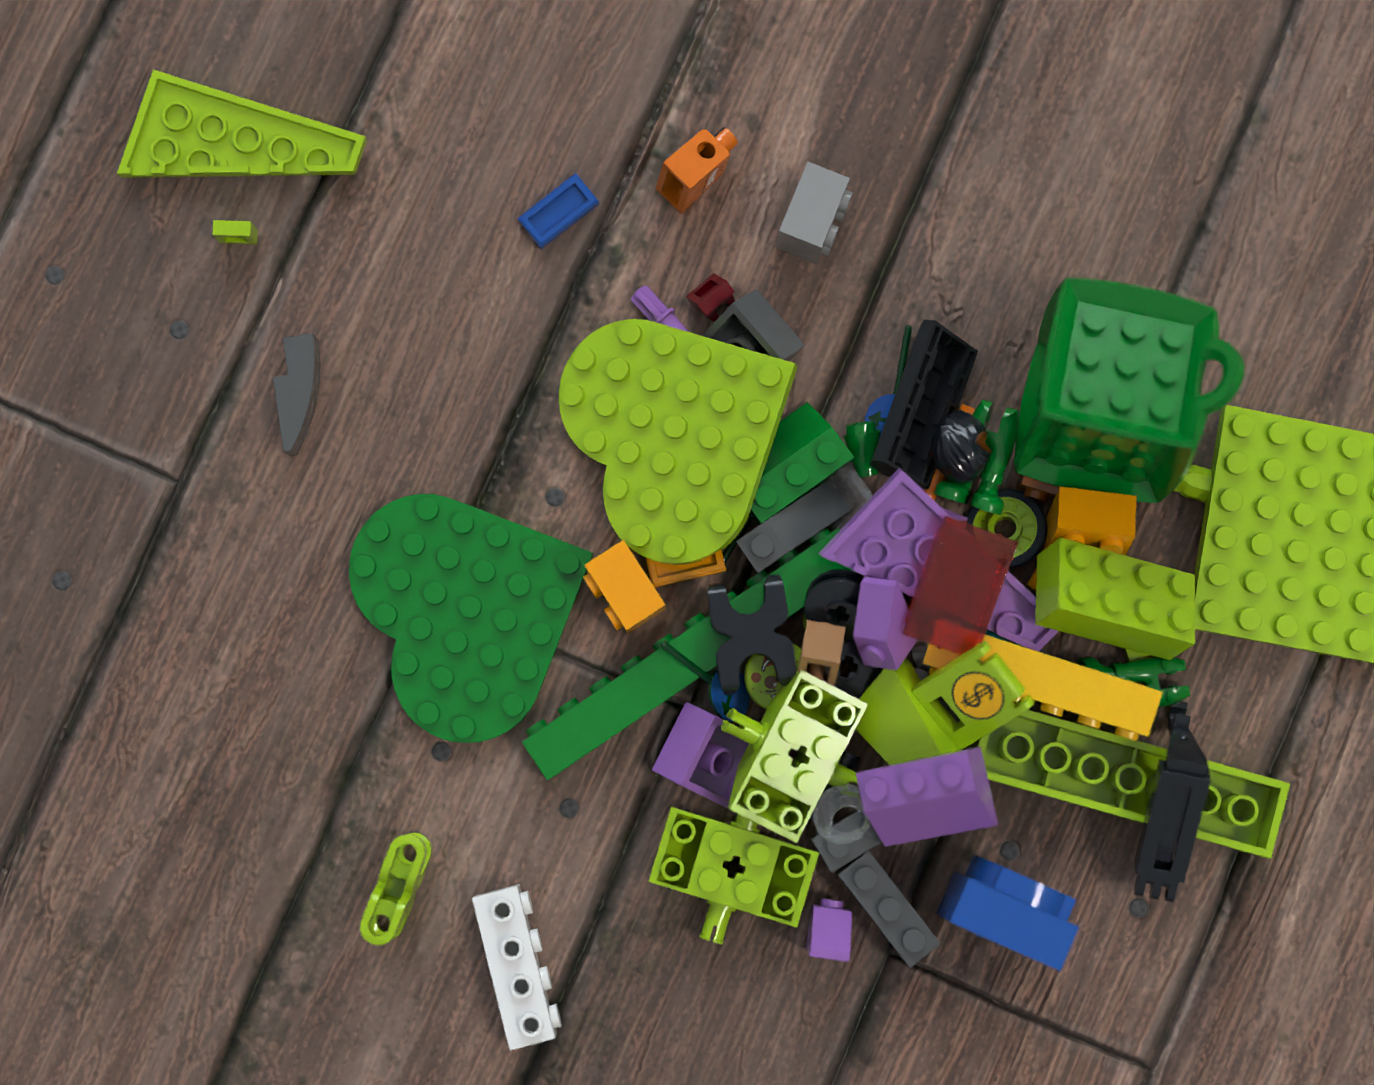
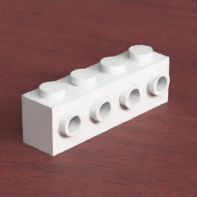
M520 884L475 895L472 901L509 1050L555 1039L557 1035L556 1028L562 1027L557 1004L550 1005L546 990L552 989V983L547 966L540 967L537 952L543 951L538 929L531 930L528 914L533 913V907L529 892H522Z

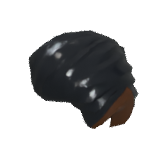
M957 410L944 419L933 435L930 454L933 457L936 469L952 482L960 484L971 483L985 468V464L989 460L988 458L992 451L985 442L989 432L986 431L980 420L970 413Z

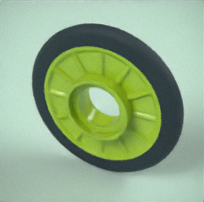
M1013 489L998 490V496L1004 502V509L1001 515L971 506L966 515L968 519L964 526V530L1005 569L1017 568L1030 562L1042 549L1047 536V521L1040 505L1034 499L1024 497L1023 492ZM999 521H1012L1016 525L1015 533L1009 538L998 537L994 532V528Z

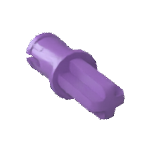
M648 286L641 287L633 294L631 298L633 304L649 321L689 332L674 315L675 310L673 308L668 309Z

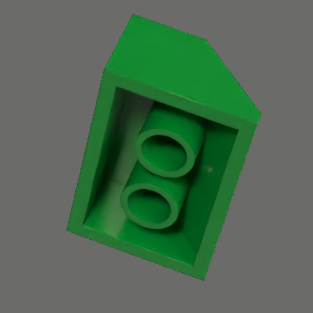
M808 402L779 423L750 511L758 526L813 491L848 466L854 459V456L833 427Z

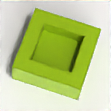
M213 220L212 235L219 243L257 244L258 230L251 221Z

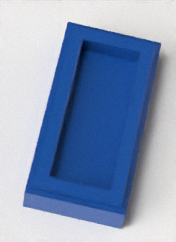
M575 173L518 217V221L542 250L600 204L594 194Z

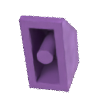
M864 577L861 581L853 637L864 665L897 670L918 640L898 581Z
M821 898L820 905L811 903L805 948L809 956L849 962L852 911L848 908H843L844 901Z

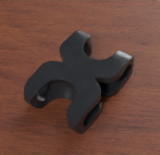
M779 574L767 577L763 585V606L759 611L750 615L740 614L731 607L726 588L722 584H709L707 595L711 626L716 633L730 638V640L719 647L716 654L720 686L725 696L734 695L740 686V664L745 658L752 655H761L770 660L775 669L777 681L783 686H787L796 674L793 643L788 637L774 632V629L785 622L788 615L784 584Z

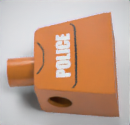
M724 127L714 136L708 130L702 129L663 162L655 189L680 214L688 209L724 173L730 158L729 152L738 144L734 134Z

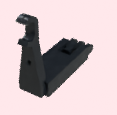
M1182 701L1170 706L1168 716L1170 741L1166 759H1159L1134 859L1135 874H1137L1134 895L1142 897L1146 884H1151L1149 898L1158 900L1161 887H1166L1164 896L1167 902H1174L1179 882L1184 883L1211 782L1207 759L1189 729L1191 716L1185 715L1188 702Z

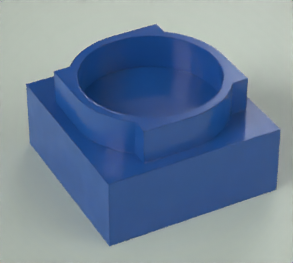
M973 855L965 876L954 871L936 914L957 926L1058 971H1061L1079 929V926L1067 922L1076 899L976 855Z

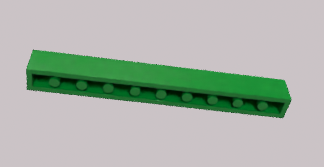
M826 527L809 539L811 547L800 554L795 548L777 561L781 566L769 575L763 570L746 582L749 589L738 596L734 591L728 593L727 597L731 607L740 614L750 615L759 611L764 602L763 585L765 580L770 575L779 574L783 580L788 606L786 619L804 608L806 592L810 583L817 576L834 569L853 571L851 568L826 559L819 554L840 531V528L830 532ZM702 612L683 624L687 631L675 639L670 633L652 645L655 650L653 654L642 660L640 655H637L620 667L624 672L613 681L608 676L604 677L588 688L592 693L588 698L579 703L575 697L558 708L557 711L560 716L554 721L547 724L545 719H542L527 729L525 732L528 738L522 741L545 778L547 780L552 779L700 678L662 649V642L665 641L706 673L717 667V651L730 638L716 633L711 626L710 615L705 617Z

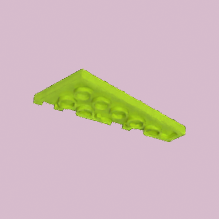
M153 70L117 175L120 178L356 175L367 139L365 136Z

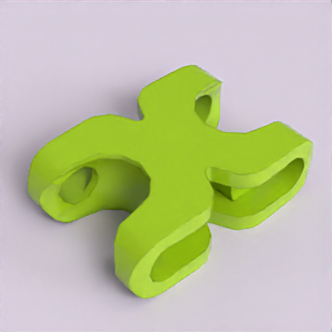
M415 832L398 836L389 847L380 870L378 883L370 896L360 923L362 937L373 945H384L398 937L405 927L414 904L416 892L424 878L433 852L431 841L422 833ZM407 844H411L416 850L417 855L414 862L408 861L404 856ZM380 915H385L389 918L390 925L388 931L380 927L378 923Z

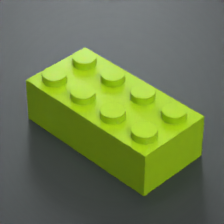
M1059 538L1037 555L1035 625L1171 660L1195 645V575Z

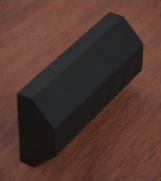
M924 319L920 325L870 463L871 467L888 477H891L900 468L920 488L929 489L936 470L935 462L930 454L933 435L949 414L952 415L957 411L978 350L935 320Z

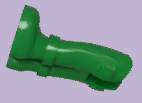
M982 399L972 416L980 420L986 431L989 432L985 442L992 453L985 464L984 470L981 472V482L973 495L970 506L1001 515L1004 509V502L998 496L997 486L1002 484L1003 473L1013 452L1018 433L1019 410L1007 407L1000 421L998 433L987 430L994 403ZM951 480L941 481L936 485L934 494L968 504L972 482L960 484Z
M1083 656L1077 659L1076 664L1131 682H1143V686L1162 691L1158 708L1176 704L1191 696L1189 685H1173L1165 689H1160L1158 674L1166 673V675H1170L1177 671L1187 670L1185 660L1174 657L1171 660L1160 657H1146L1124 663H1111L1110 666L1100 664L1091 656Z

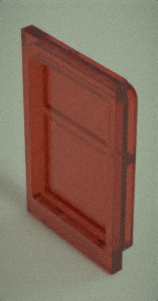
M945 516L942 525L937 530L907 613L906 625L902 634L935 645L938 649L943 648L960 655L980 644L985 636L1018 542L1005 538L1002 534H994L967 524L964 520L959 521Z

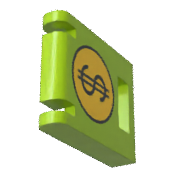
M986 641L981 642L917 682L912 690L913 695L959 751L1026 712L1034 704V700L1030 695L1021 698L1015 703L1013 702L1023 694L1025 687L997 653L985 659L983 663L979 660L991 648ZM942 696L960 719L958 724L937 698Z

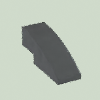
M313 333L283 338L288 375L273 377L283 452L289 456L298 455L308 434L316 408L321 362L319 340Z

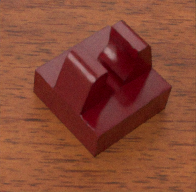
M713 273L690 292L686 298L693 308L715 322L719 318L716 308L721 303L729 307L735 302L733 296L735 291L727 280Z

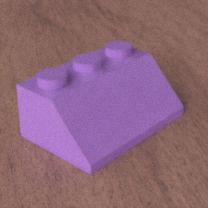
M981 747L856 773L864 813L885 847L998 825Z

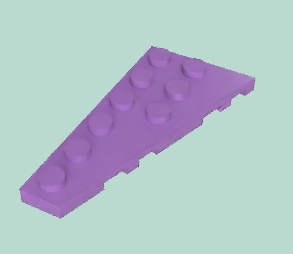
M900 468L819 552L822 557L851 568L862 575L898 581L903 593L959 616L961 619L972 624H977L995 632L997 635L1031 650L1039 652L1058 632L1057 630L1035 625L1036 597Z

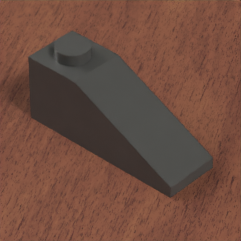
M830 479L763 522L736 542L757 573H760L774 565L790 551L803 545L815 534L848 514L852 509Z

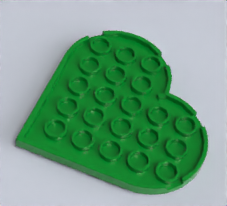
M416 494L405 496L386 504L376 511L363 525L354 541L349 560V580L354 599L364 616L378 630L396 639L391 664L392 681L397 698L407 715L428 733L457 743L488 741L517 726L530 712L539 696L583 583V577L586 575L587 570L584 565L591 561L593 552L441 495Z

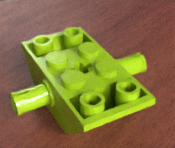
M800 670L798 673L796 672L787 686H783L772 698L760 723L732 708L726 717L739 723V726L724 720L721 730L749 743L737 766L728 809L797 843L826 785L829 784L849 794L852 798L859 797V789L849 784L850 781L858 784L856 772L839 764V760L868 704ZM791 748L798 750L797 756L793 759L788 755Z
M671 807L648 882L706 899V903L710 904L699 937L709 941L713 927L717 926L713 942L723 944L732 911L736 912L737 909L797 928L819 852L761 834L760 830L757 829L758 823L738 813L735 822L731 821L729 824ZM733 856L740 857L739 863L744 866L743 871L736 872L734 876H729L727 868L723 867L724 861H731Z

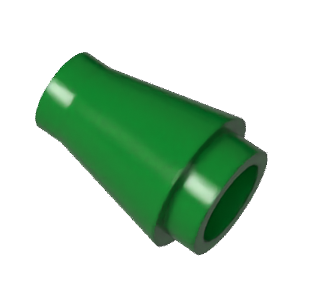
M875 421L845 425L846 434L843 437L847 448L854 456L852 463L855 468L856 477L877 475L878 470L870 466L880 438V430H876Z

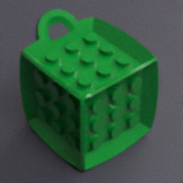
M1067 277L1055 290L1046 307L1039 330L1037 345L1030 364L1019 414V426L1015 445V471L1021 475L1058 487L1136 496V502L1159 503L1168 497L1181 483L1192 463L1208 415L1226 406L1237 394L1243 382L1245 373L1244 360L1236 348L1227 341L1219 339L1217 310L1214 307L1182 296L1144 286L1091 278ZM1207 360H1215L1222 366V379L1215 389L1201 395L1202 379Z

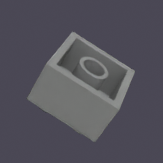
M807 161L780 227L776 248L815 264L818 263L821 254L828 256L839 228L833 225L834 221L842 223L853 192L847 190L850 178Z

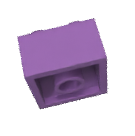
M685 702L652 771L728 808L737 766L749 743L727 732H723L721 730L723 719Z

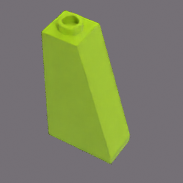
M906 658L897 670L884 668L859 699L868 705L856 730L889 765L959 751L913 695L912 690L915 684L921 680L912 664Z

